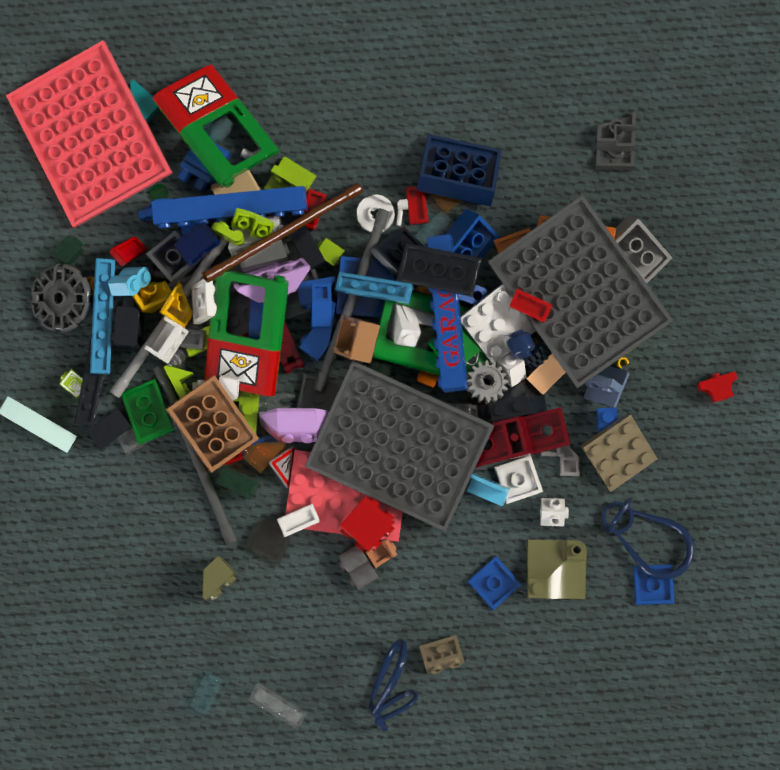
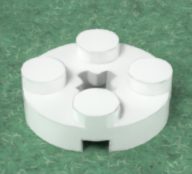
M372 195L364 198L359 203L357 219L365 231L372 232L375 219L372 218L370 213L371 211L375 212L376 209L379 210V208L390 212L382 232L392 225L395 216L394 208L386 197Z

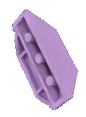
M300 258L296 261L290 260L273 264L245 274L270 279L274 278V275L285 276V280L289 281V294L296 291L310 270V265L303 258ZM235 281L231 282L239 293L259 303L264 302V287Z
M317 408L271 409L266 412H259L260 425L278 442H316L329 411Z

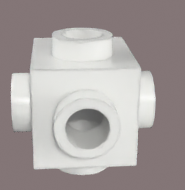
M541 498V526H564L565 518L568 519L569 508L565 507V499Z

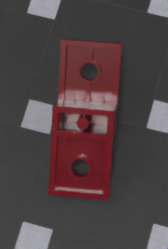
M562 407L525 417L517 416L491 423L494 427L488 439L492 442V448L490 450L483 449L475 468L571 445ZM546 425L552 428L550 436H545L542 433V429Z

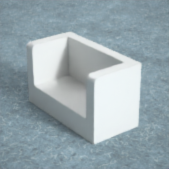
M165 316L166 326L150 348L146 345L144 349L168 364L189 331Z

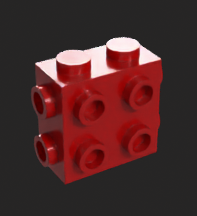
M366 496L339 525L342 528L340 532L348 539L350 537L354 538L357 541L354 545L362 552L365 549L368 552L371 549L375 551L381 545L379 540L384 535L388 537L395 529L393 527L395 524L393 521L394 516L387 510L381 511L378 508L380 504L373 497L368 499Z

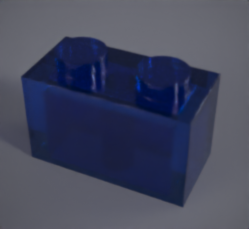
M205 222L196 224L189 234L180 236L176 240L177 243L174 244L190 267L221 244Z

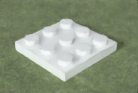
M500 284L461 316L463 327L491 364L497 362L510 352L506 343L510 334L523 330L531 335L536 331L523 313L509 307L513 298L503 284Z

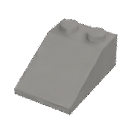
M629 214L616 227V242L644 281L648 283L672 257L638 218Z

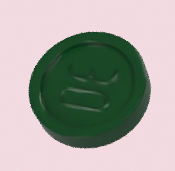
M156 184L150 190V197L153 201L155 199H167L169 196V191L163 184Z

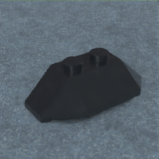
M522 380L513 387L508 384L504 385L508 388L507 391L502 392L504 396L502 398L497 397V401L494 403L492 400L488 404H485L483 400L479 403L478 399L475 398L469 407V414L489 423L547 411L544 394L525 380Z

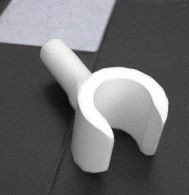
M407 199L398 201L396 222L398 226H401L402 210L408 209Z

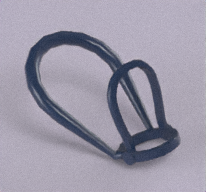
M403 639L395 641L386 653L368 703L376 724L380 726L383 732L388 730L385 720L409 709L418 700V693L414 690H408L383 704L394 689L405 664L407 642ZM399 649V655L395 669L381 697L375 705L373 700L384 679V676L388 670L391 660L393 659L395 653ZM413 695V698L404 706L384 716L380 714L381 711L400 699Z

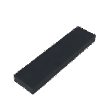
M284 213L285 216L280 217L285 226L301 217V215L293 216L292 213ZM306 225L289 234L301 257L310 265L309 271L326 263Z

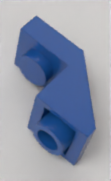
M312 283V327H331V283Z

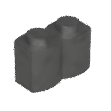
M357 546L338 556L340 558L338 564L343 572L347 570L350 577L348 580L353 588L357 587L360 590L379 578L364 552Z

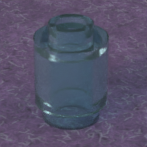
M223 115L206 131L214 143H221L233 131L234 124Z

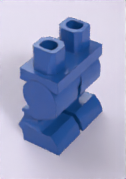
M215 143L226 159L229 160L231 153ZM190 149L180 164L182 169L179 172L178 178L188 183L193 175L197 178L193 188L202 193L208 185H212L214 179Z

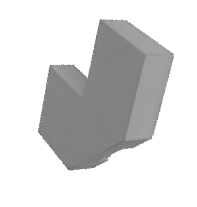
M569 446L541 452V456L560 457V476H579L580 457Z

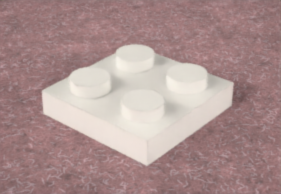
M202 279L191 286L194 324H202L215 316L217 308L216 303H214L215 285L213 280L207 283Z

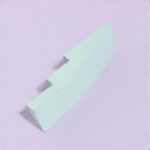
M7 396L0 408L1 415L65 452L69 451L77 437Z

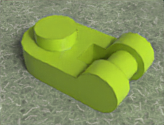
M219 221V223L214 222L211 227V231L236 246H242L245 242L243 233L240 230L232 231L222 221Z

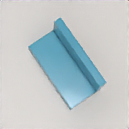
M476 473L471 475L472 479L467 492L497 505H504L510 491L509 487Z

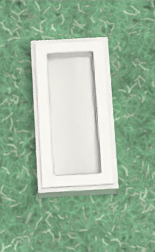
M313 504L277 519L284 537L320 522Z

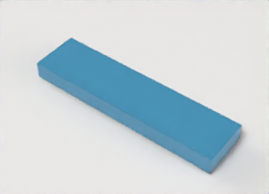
M339 272L335 286L336 292L406 304L410 302L413 289L411 283Z

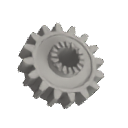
M487 360L483 365L481 362H478L476 367L472 366L471 372L467 373L469 378L467 380L469 385L467 392H471V398L476 397L479 403L482 400L485 401V404H488L490 400L494 403L497 401V397L502 398L504 396L502 392H506L508 389L504 386L509 382L504 379L507 373H501L502 366L496 368V362H493L491 365H489ZM483 379H487L490 382V386L485 385Z

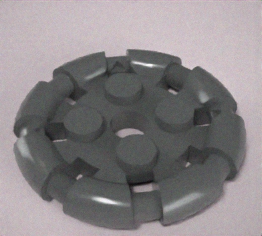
M54 264L45 268L42 274L34 280L30 293L32 294V301L30 303L35 318L41 321L40 324L53 332H69L79 327L80 322L87 318L91 308L90 295L92 293L86 277H82L81 271L67 264L63 266ZM73 280L77 281L75 285L71 283ZM59 293H61L63 297L61 303H58L57 301V295ZM40 294H44L43 301H40ZM80 295H82V303H79ZM73 312L76 314L74 318L70 315Z

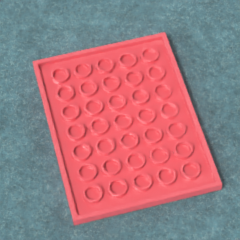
M103 40L6 95L74 228L172 174L106 42Z

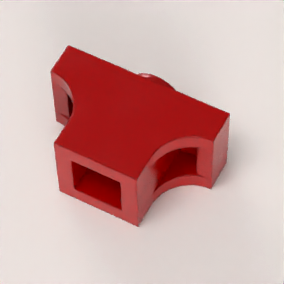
M736 371L722 376L720 373L710 375L709 380L696 384L698 392L708 393L712 403H716L734 396L731 386L738 377Z

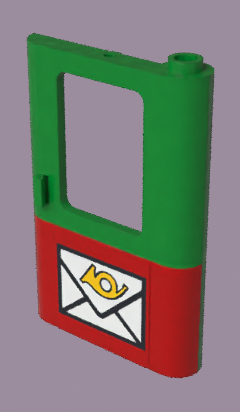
M212 64L160 90L153 97L154 103L221 188H229L234 184L235 177L280 152ZM227 113H231L260 149V152L235 166L229 163L203 129V126Z
M228 270L215 279L214 303H216L217 309L215 316L210 319L204 381H207L214 375L218 381L221 375L240 378V391L264 396L276 395L289 281L285 280V276L274 275V278L270 279ZM232 281L265 288L260 339L233 335L226 332Z

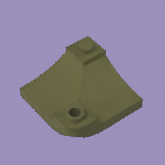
M527 540V598L585 599L587 558L585 544L579 540ZM575 546H578L580 548V552L578 554L574 553L573 551Z

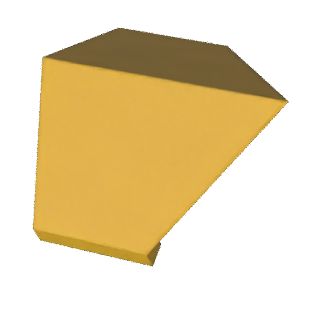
M179 280L159 313L185 328L193 316V311Z
M166 281L150 282L146 287H141L139 292L132 297L141 312L154 313L165 304L172 291Z

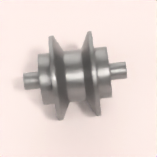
M177 349L167 365L179 368L182 362L185 361L183 351Z

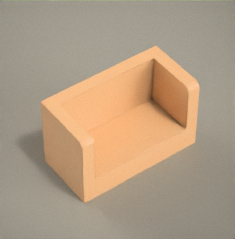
M552 353L548 356L547 360L543 361L542 365L540 364L527 377V380L542 394L566 373Z

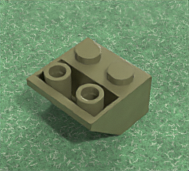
M217 556L204 569V600L217 599L222 594L221 589L224 586L229 587L236 580L234 576L237 572L221 556Z

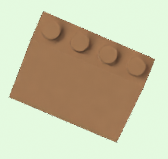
M215 375L165 409L211 473L259 439Z

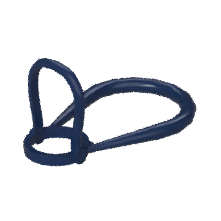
M631 497L625 503L613 502L604 508L602 513L604 527L609 533H615L635 563L645 574L656 579H672L682 575L690 567L694 557V543L689 532L681 524L667 518L632 510L629 506L632 502ZM613 506H622L609 526L605 520L607 510ZM625 510H627L630 515L628 526L621 530L613 529ZM635 514L675 529L683 537L686 543V556L683 563L677 569L669 572H659L650 568L624 540L621 534L632 526Z

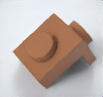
M388 539L381 540V545L375 551L371 549L369 552L367 550L364 552L374 569L397 555L395 552L396 547L392 541Z

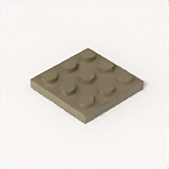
M626 413L581 445L610 492L657 460L656 455L629 413Z

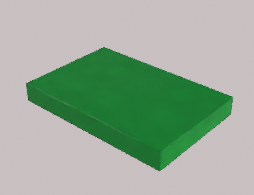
M156 379L122 393L121 397L139 445L175 431L171 418L165 410L167 407Z

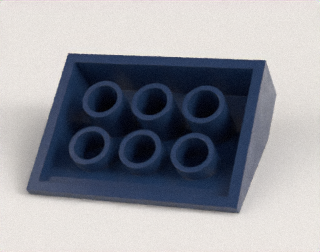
M428 134L416 191L491 206L496 189L502 150Z

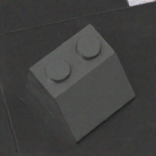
M176 231L172 232L146 253V256L171 283L187 277L200 265V257Z

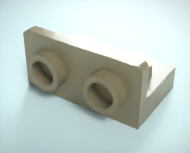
M456 635L419 646L427 674H437L444 669L457 668L464 663Z

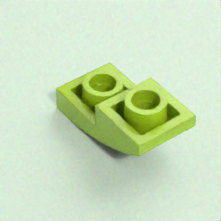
M236 208L231 221V227L250 231V236L265 238L272 233L274 222L256 213Z

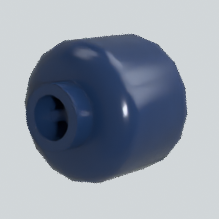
M523 330L510 334L506 342L511 355L516 358L520 357L521 360L532 355L531 351L535 349L530 333Z

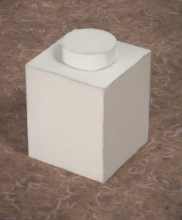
M509 353L497 361L498 367L502 366L500 372L507 373L504 379L509 381L507 383L509 386L513 387L526 378L525 363L520 357H513Z

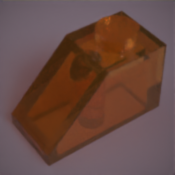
M284 442L255 443L254 446L250 445L243 452L245 456L243 458L262 474L269 466L270 460L278 456L287 445Z

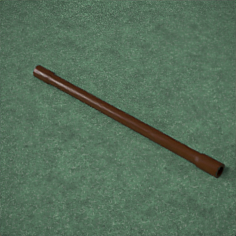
M359 183L352 185L339 195L236 255L209 268L202 273L203 279L209 283L234 266L340 204L363 193L362 186Z

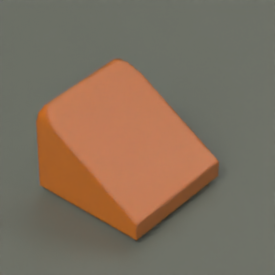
M420 371L416 382L434 389L438 375Z

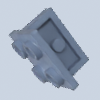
M610 366L585 383L588 387L584 394V399L615 408L629 377V372Z

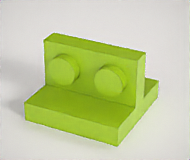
M284 156L278 166L274 165L272 168V176L264 189L305 186L307 193L316 175Z

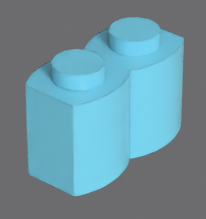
M148 267L124 268L119 275L113 276L108 282L111 295L133 296L139 292L141 287H146L150 283L151 275Z

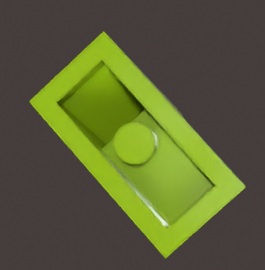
M164 366L179 397L181 398L189 393L190 390L187 384H182L181 382L194 374L172 366Z

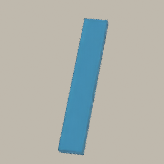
M95 259L90 374H110L114 296L111 295L108 282L115 276V260Z

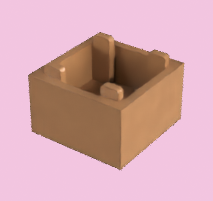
M342 315L336 343L333 346V353L349 359L371 363L380 325Z

